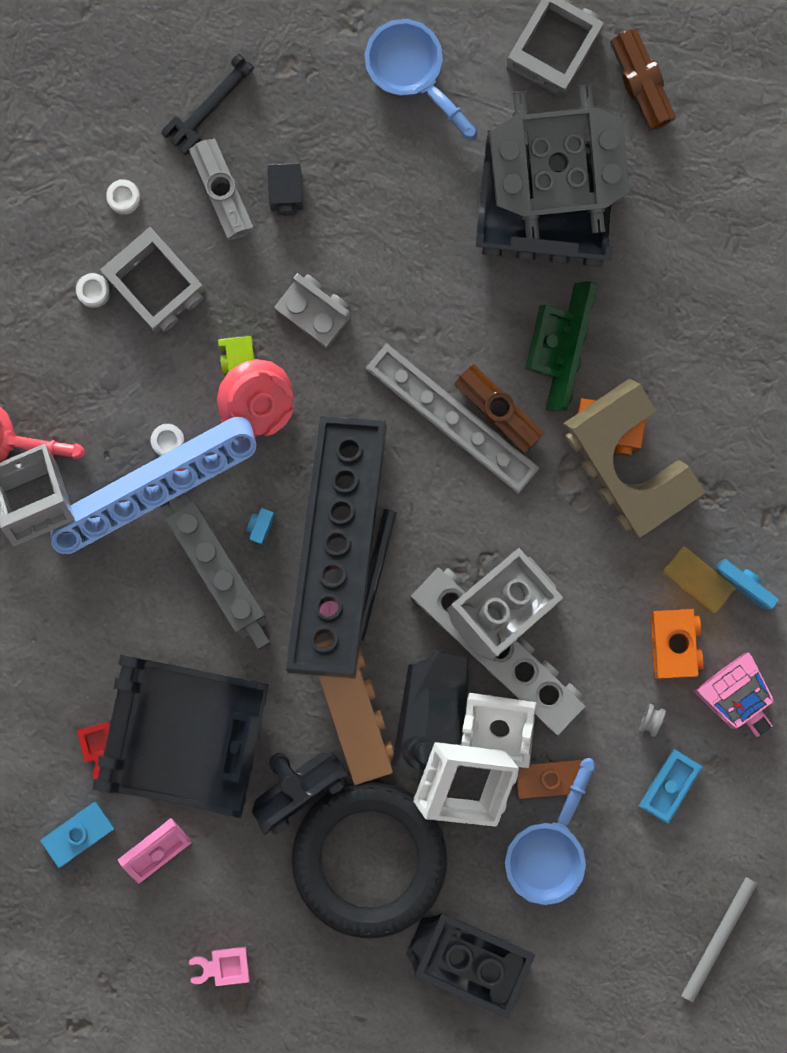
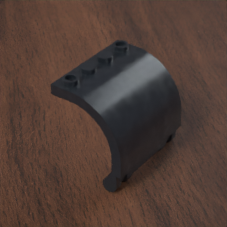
M487 130L475 244L476 248H482V255L502 257V250L516 252L515 258L535 260L536 254L549 255V262L569 264L570 258L583 259L582 265L603 267V261H611L613 247L609 246L611 205L605 208V212H603L606 232L598 231V233H591L590 213H587V210L539 215L538 227L540 238H526L525 220L496 206L489 135L491 130ZM585 141L589 193H593L594 183L590 141ZM525 145L530 199H533L528 145ZM554 153L549 159L550 168L555 172H561L565 169L567 161L564 155Z
M120 655L118 664L122 665L119 679L115 678L113 687L117 689L104 756L99 755L97 766H100L98 779H94L92 790L157 799L200 808L229 817L242 818L269 684Z

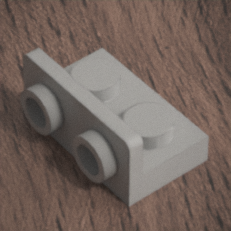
M297 273L293 277L294 282L275 305L274 310L327 349L351 318L350 312L347 310L349 305L336 294L329 297L321 291L322 285L312 276L307 274L305 277H302Z

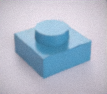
M261 508L259 515L252 514L246 532L251 533L249 538L251 542L264 546L276 516L274 512Z

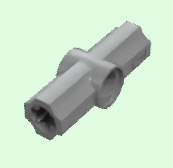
M206 139L196 143L195 146L189 149V152L227 240L246 236L254 230V227L216 139ZM225 183L230 186V190L224 196H217L213 193L216 185Z

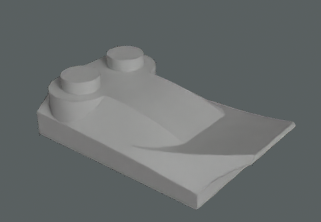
M518 548L457 599L447 610L452 625L480 656L493 660L560 602L563 597L556 590V585L531 557H527Z

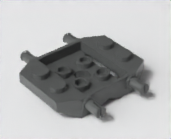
M593 84L578 85L581 106H578V109L530 114V111H528L527 91H520V96L519 91L512 92L515 112L512 113V117L489 132L496 206L525 220L526 238H540L538 227L539 215L587 210V213H590L591 233H598V231L606 232L603 214L605 208L629 193L623 118L596 107L593 99ZM584 126H589L594 183L593 193H589ZM524 132H527L533 199H530ZM554 153H560L566 158V167L561 172H555L549 166V159Z

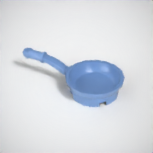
M410 19L391 20L378 27L369 38L364 53L366 70L372 81L385 92L398 96H410L426 92L427 96L447 115V119L451 120L463 134L462 137L469 141L475 140L478 134L476 127L472 126L460 112L461 109L459 107L456 108L439 89L433 86L436 83L435 79L439 75L443 62L441 44L434 32L423 23Z
M586 758L580 763L577 776L573 785L570 786L571 790L558 817V823H543L529 826L518 833L508 847L505 859L507 879L516 893L529 902L542 905L560 903L573 895L583 881L586 868L584 851L576 837L570 833V829L566 826L569 824L582 795L586 793L585 789L592 773L595 772V762L591 758Z

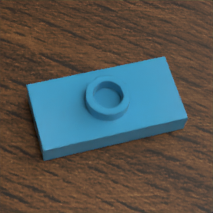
M726 559L720 561L714 569L715 574L764 611L773 609L779 601L777 597L760 585L762 580L748 569L742 572Z
M672 749L638 806L666 824H669L703 766L677 750Z
M95 801L40 841L58 868H60L113 831L115 826L99 803Z

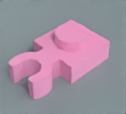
M247 947L213 950V961H208L200 956L189 960V965L199 964L204 970L203 975L191 978V983L201 984L208 977L212 976L215 977V986L250 982Z

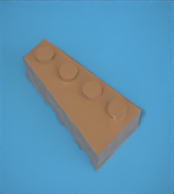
M334 638L317 643L316 646L322 649L329 648L333 644ZM360 647L356 679L319 676L354 785L393 773L390 762H392L394 754L391 742L384 743L380 731L386 730L381 711L374 712L370 700L376 698L370 679L363 680L360 668L366 667Z

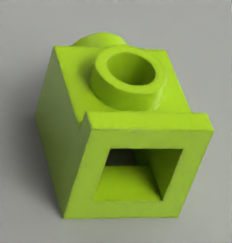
M251 336L218 340L221 352L226 351V355H221L223 375H227L229 371L243 362L255 360L254 343Z

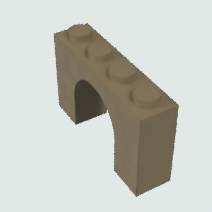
M629 378L563 424L569 432L565 435L566 440L575 452L580 450L585 458V461L582 462L584 469L592 479L597 478L602 486L598 490L608 506L614 505L619 513L615 516V519L625 533L630 531L641 538L704 495L705 491L690 466L680 460H677L651 479L642 483L627 484L621 482L617 477L613 466V454L618 441L627 431L657 412L641 384Z

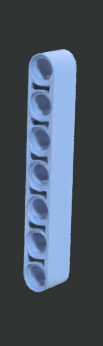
M243 417L230 418L71 505L75 521L50 531L53 549L61 554L74 553L246 460L256 450V441L251 422ZM239 436H244L243 439L234 440L235 438H237V437H239ZM210 452H214V453H215V454L210 455V456H206V455H205V454L210 453ZM181 468H185V469H186V470H184V471H176V470L181 469ZM156 484L154 487H147L148 485ZM121 500H128L127 502H124V503H120V502H119V501H121Z

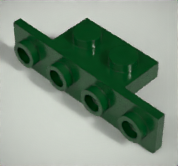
M594 282L574 283L568 312L549 305L539 306L525 369L552 378L545 409L547 411H567L568 406L572 402L574 380L581 365L580 354L582 345L588 335V319L596 300V283Z

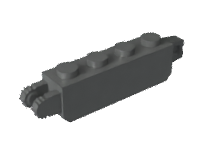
M185 492L177 496L185 505V507L177 512H173L169 501L161 505L162 510L167 516L165 520L234 631L242 639L250 635L259 650L270 644V640L262 627L269 624L265 618L264 611L194 501L192 502Z

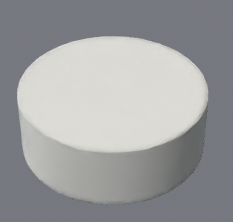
M117 180L109 186L106 198L113 211L119 214H129L137 209L140 204V193L134 183L128 180Z
M90 273L80 278L76 285V294L85 306L97 308L108 301L110 287L101 275Z
M172 424L158 426L151 435V446L160 456L185 443L181 430Z

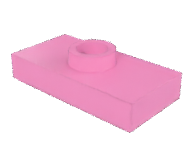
M170 818L120 857L118 862L140 884L189 846L192 841L177 823Z

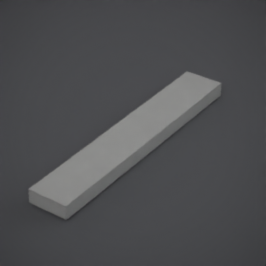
M387 343L365 368L367 372L517 494L522 491L539 470L537 465Z

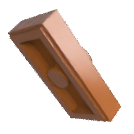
M583 760L530 764L529 768L519 767L517 777L518 799L569 795L570 786L573 785L580 768V763Z

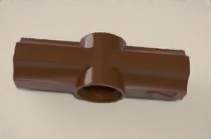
M637 29L627 30L611 39L610 44L623 71L622 79L626 91L632 100H636L649 131L657 130L676 119L675 112L663 89L664 81L657 63L654 60H650Z
M475 364L470 366L454 383V386L485 415L487 421L495 425L524 454L545 434L514 403L512 397L495 385ZM496 401H502L507 405L508 413L502 417L495 416L490 410V405Z

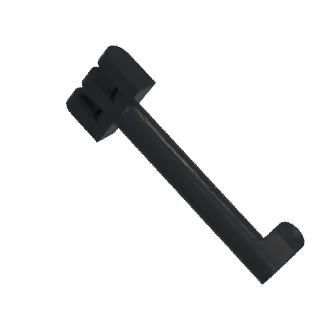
M240 53L231 61L234 70L185 122L175 116L161 131L165 138H168L175 130L178 131L170 141L175 147L185 138L188 140L180 149L184 155L190 153L189 149L201 141L194 131L230 92L255 69Z

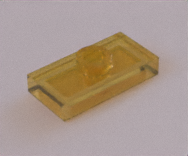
M685 546L678 551L662 571L664 575L712 614L719 610L736 589Z

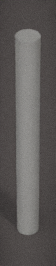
M745 877L681 995L691 1002H694L757 886V883Z

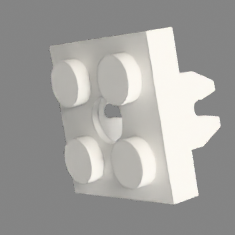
M469 693L461 745L506 751L518 767L529 768L536 702ZM495 720L505 721L509 726V733L502 737L494 735L490 730L491 723Z

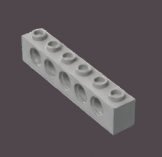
M438 567L410 598L515 698L536 702L535 717L554 735L558 736L585 707L580 701L584 696L572 684L569 683L565 687L558 681L556 677L559 675V672L546 660L539 663L531 655L535 650L522 637L508 646L509 652L505 658L490 660L480 656L454 628L450 621L449 613L441 605V599L447 594H454L458 598L465 594L458 586L462 581L449 568L443 572ZM521 662L528 663L533 669L532 678L527 682L519 681L515 676V667ZM546 685L552 686L557 692V699L551 705L543 704L539 698L540 690Z

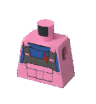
M749 652L740 655L693 690L731 729H737L746 722L755 736L759 737L773 726L762 710L774 700Z

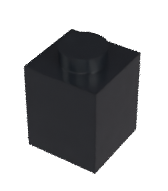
M301 164L267 165L270 210L277 211V214L282 216L294 215L297 213L296 210H304Z

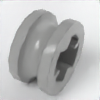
M649 704L642 717L638 731L643 733L647 730L650 732V736L655 737L660 729L666 710L662 708L655 710L654 705Z

